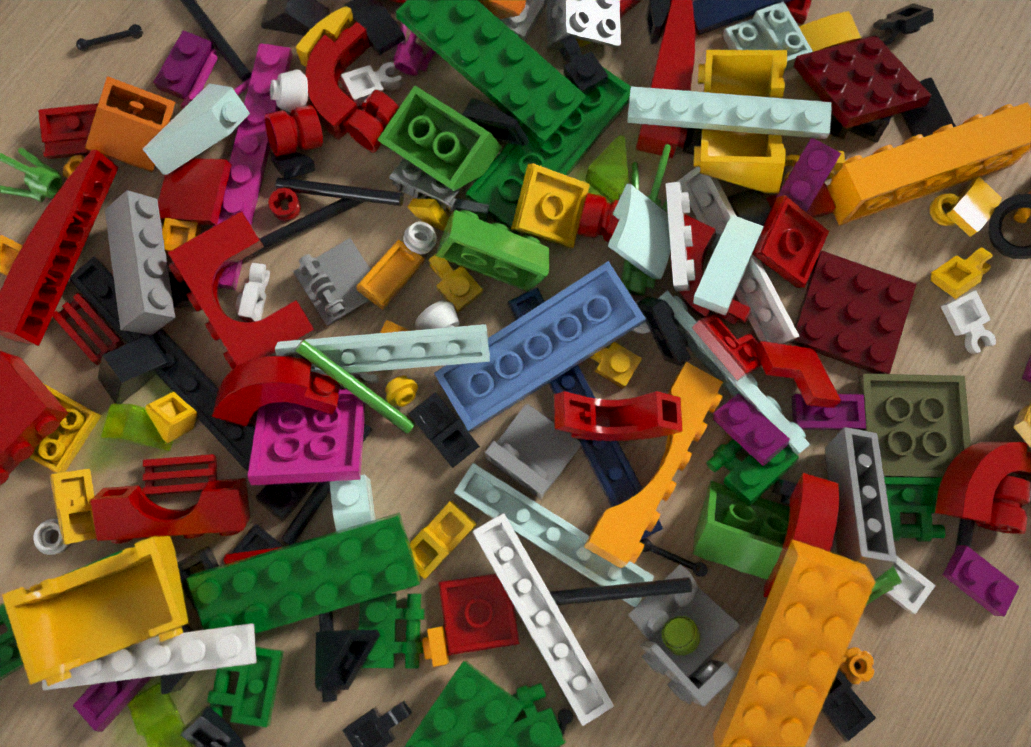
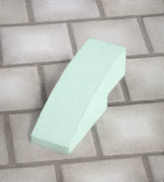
M731 215L694 295V304L726 316L764 226Z

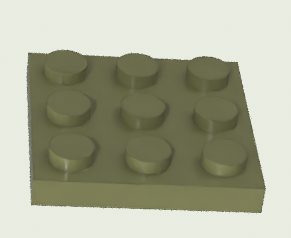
M862 374L858 377L859 394L864 395L866 429L863 431L874 432L878 435L884 477L943 478L954 458L964 449L971 446L965 376Z

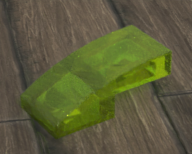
M161 682L139 693L128 703L137 734L145 737L148 747H194L193 744L181 736L185 724L170 694H161Z

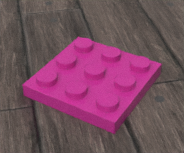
M339 389L338 405L333 414L289 402H275L258 408L247 476L250 485L360 480L366 403L347 389Z

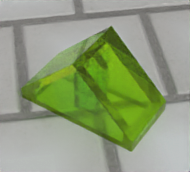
M625 135L617 136L587 168L585 182L590 184L591 187L606 197L611 203L615 199H620L626 184H629Z
M110 404L101 438L171 451L173 441L167 443L161 437L144 407L134 404Z

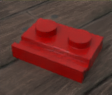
M98 103L38 109L41 139L45 147V152H43L45 158L58 159L89 154L90 151L85 149Z

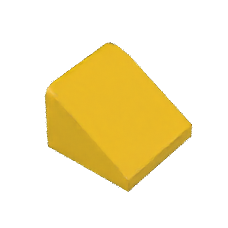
M175 392L145 406L146 412L161 437L167 443L190 432L194 428L197 411Z

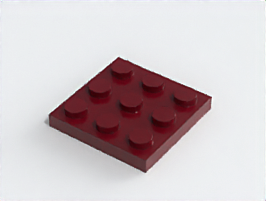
M877 35L796 56L793 65L822 102H832L831 112L845 129L926 106L931 97V94L920 81L914 77Z
M821 250L812 270L794 326L800 337L789 343L799 347L812 348L818 354L874 374H890L917 284Z

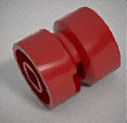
M374 90L363 101V110L356 109L343 123L349 135L360 146L371 153H375L382 146L378 138L399 109V106L388 95L379 90Z
M312 105L292 109L290 115L284 110L265 114L264 122L271 150L276 157L295 153L297 146L304 150L322 147L323 134L317 112Z
M587 193L577 234L591 238L602 235L604 241L610 242L619 222V219L613 215L619 200L615 199L612 203H607L606 197Z
M1006 475L996 488L990 522L976 521V525L1001 533L1025 534L1028 516L1022 507L1030 503L1031 482Z

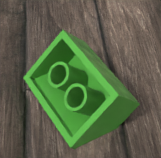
M415 85L378 138L380 143L452 191L484 175L502 149V146L490 132Z
M454 210L447 221L436 253L437 257L527 292L546 278L549 272V247L540 244L541 242L537 238L528 235L519 236L510 232V229L503 224H489L479 220L475 213L461 210L460 212Z
M710 481L695 530L693 555L767 580L785 542L790 507L759 497L749 507L726 485Z

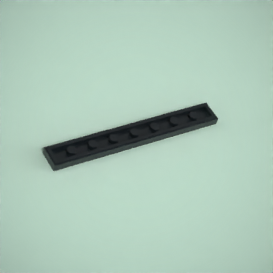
M95 256L70 276L69 280L128 344L148 335L120 330L114 277ZM163 328L153 335H148L152 336L170 362L157 375L173 392L197 411L196 417L240 465L248 471L255 426L250 421L246 427L212 417L219 388Z

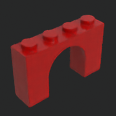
M242 211L168 252L173 261L168 265L179 282L185 280L191 290L187 294L189 301L197 312L203 310L209 322L205 323V326L215 341L222 340L228 350L223 355L232 370L249 360L276 356L275 347L277 342L305 340L317 333L297 300L268 317L255 322L233 320L222 310L218 300V285L222 275L230 266L264 247Z
M0 351V485L7 481L9 474L22 461L29 458L39 443L47 435L52 434L59 427L60 422L69 414L22 358Z

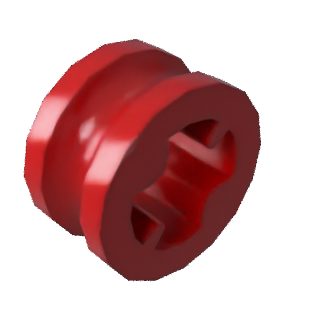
M279 188L273 191L269 197V207L278 220L284 222L292 221L300 214L301 203L295 192L291 189ZM283 199H287L289 202V209L285 211L280 207Z

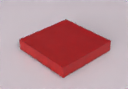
M192 158L165 175L158 199L161 223H164L165 218L195 222L199 225H217L232 164L226 159Z
M786 195L779 196L771 209L752 254L796 288H804L829 234V230Z
M496 573L439 582L448 655L520 644L515 607Z

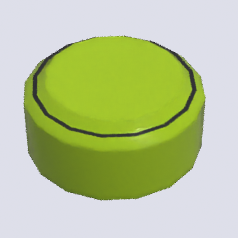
M686 616L671 618L662 629L661 636L664 644L676 655L685 656L691 654L700 644V631L692 619Z

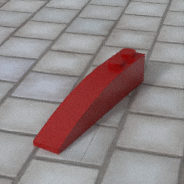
M671 0L650 88L690 91L695 60L692 0ZM641 124L635 150L662 156L664 146L669 144L671 149L668 158H673L676 148H683L687 129Z
M92 149L68 177L35 224L10 268L0 290V335L9 340L39 346L119 169L117 165L98 150Z

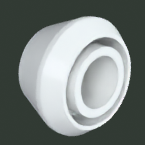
M296 69L278 75L277 80L271 81L270 97L271 100H276L277 107L291 113L292 109L306 106L308 81L302 71Z
M444 300L438 301L426 308L415 321V330L459 326V320L453 303Z

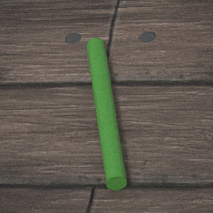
M303 339L296 347L295 351L403 432L407 434L412 430L415 425L412 420Z

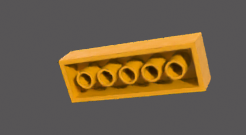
M1027 102L1015 107L1012 104H1007L995 110L991 115L985 117L982 114L972 116L964 121L962 125L953 127L952 124H948L934 131L932 135L923 137L922 134L915 135L907 139L900 146L893 148L892 145H886L877 149L870 156L862 158L861 155H857L847 159L842 163L843 167L831 178L832 181L827 186L836 206L833 214L838 225L840 226L959 185L978 176L982 177L1013 166L1031 150V107Z
M793 539L791 540L714 730L715 747L806 746L876 583L865 564Z

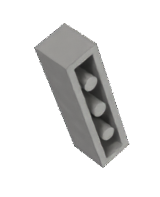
M126 190L105 209L120 330L153 335L175 318L158 201L156 198Z
M844 427L825 447L828 479L839 484V509L835 529L837 555L865 564L874 580H876L897 563L878 435L874 432Z

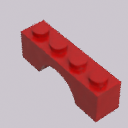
M246 478L210 480L202 490L199 501L196 504L179 510L163 508L153 503L144 494L139 485L103 488L91 499L97 541L111 540L113 544L126 543L133 540V538L148 539L156 536L183 535L184 538L193 539L201 537L205 533L218 532L221 536H232L243 531L251 518Z

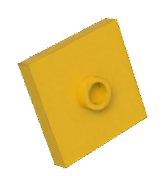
M534 163L528 164L511 229L566 248H574L590 184Z

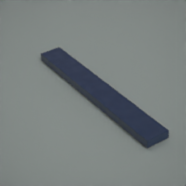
M537 287L509 300L508 306L515 320L544 303L545 300ZM578 365L548 383L553 394L565 391L595 398ZM577 439L580 441V447L611 507L624 503L643 490L618 441ZM659 519L651 532L645 530L640 540L664 529Z

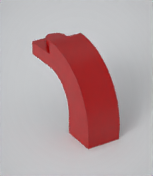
M358 22L349 29L343 30L335 42L324 35L313 48L306 66L305 75L308 81V94L323 127L338 141L347 133L343 123L358 109L357 104L339 88L341 74L370 47L367 31Z
M685 214L684 224L685 226L691 225L693 246L686 247L687 260H694L695 280L689 281V291L679 292L686 304L700 317L705 318L712 315L713 311L694 304L693 300L704 275L703 265L705 257L717 237L716 229ZM732 299L726 316L718 313L717 317L734 326L737 321L745 324L751 314V308Z
M290 356L256 358L240 364L225 376L218 389L212 417L247 427L252 415L258 408L275 402L295 403L333 414L338 405L340 384L329 376L311 371L312 363L307 359Z
M565 391L554 394L555 429L570 432L572 438L597 441H629L657 438L683 432L681 397L655 391L634 398L606 400Z
M984 441L964 449L954 458L942 478L938 490L935 513L960 519L990 522L993 498L1000 481L1009 473L1031 476V452H1027L1028 444L1024 442Z
M802 473L790 497V516L785 542L780 556L764 585L763 597L768 598L792 539L830 552L839 509L838 483Z

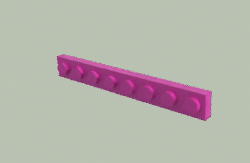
M259 43L244 102L250 114L238 126L229 162L232 166L217 225L241 211L252 225L270 152L264 116L267 113L280 110L277 107L276 100H271L270 97L271 81L277 80L279 74L289 72L293 57L291 48ZM243 259L230 266L224 272L218 285L219 288L236 290Z

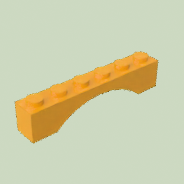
M688 362L684 364L667 393L681 397L683 432L667 435L663 457L648 485L624 503L606 509L584 545L586 549L619 568H623L629 561L633 564L637 561L644 548V544L639 542L645 530L651 532L661 515V513L656 511L661 499L667 502L677 484L672 481V478L677 469L680 471L685 469L692 456V453L687 451L692 440L698 442L708 425L703 422V419L707 412L713 413L722 399V395L718 393L723 383L721 380Z

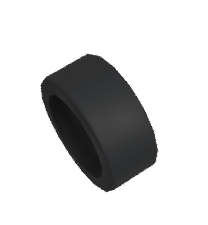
M1018 194L1005 199L995 208L989 221L988 236L992 246L1002 255L1012 259L1031 258V245H1013L1004 238L1001 231L1002 222L1011 211L1018 208L1031 209V194Z

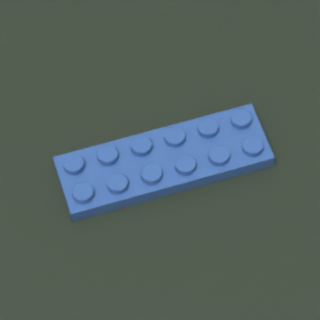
M608 261L489 337L490 362L445 365L434 374L466 429L472 432L646 322V318Z

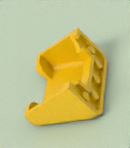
M706 50L705 64H699L698 84H704V92L783 98L785 89L783 75L787 66V50ZM702 129L701 146H694L693 167H700V174L763 193H779L785 167L786 148L782 144V135Z
M156 536L135 543V547L122 550V553L57 578L46 579L39 584L29 587V589L20 587L2 594L30 685L42 680H46L47 687L72 677L70 670L157 635L160 642L183 634L181 626L189 623L176 552L171 536Z

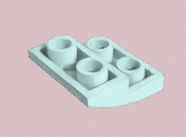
M784 1L757 10L753 19L725 28L722 35L730 50H787V66L784 71L793 67L796 56L813 52Z
M626 184L613 212V215L619 219V222L608 247L649 277L661 279L671 251L668 213L633 185Z

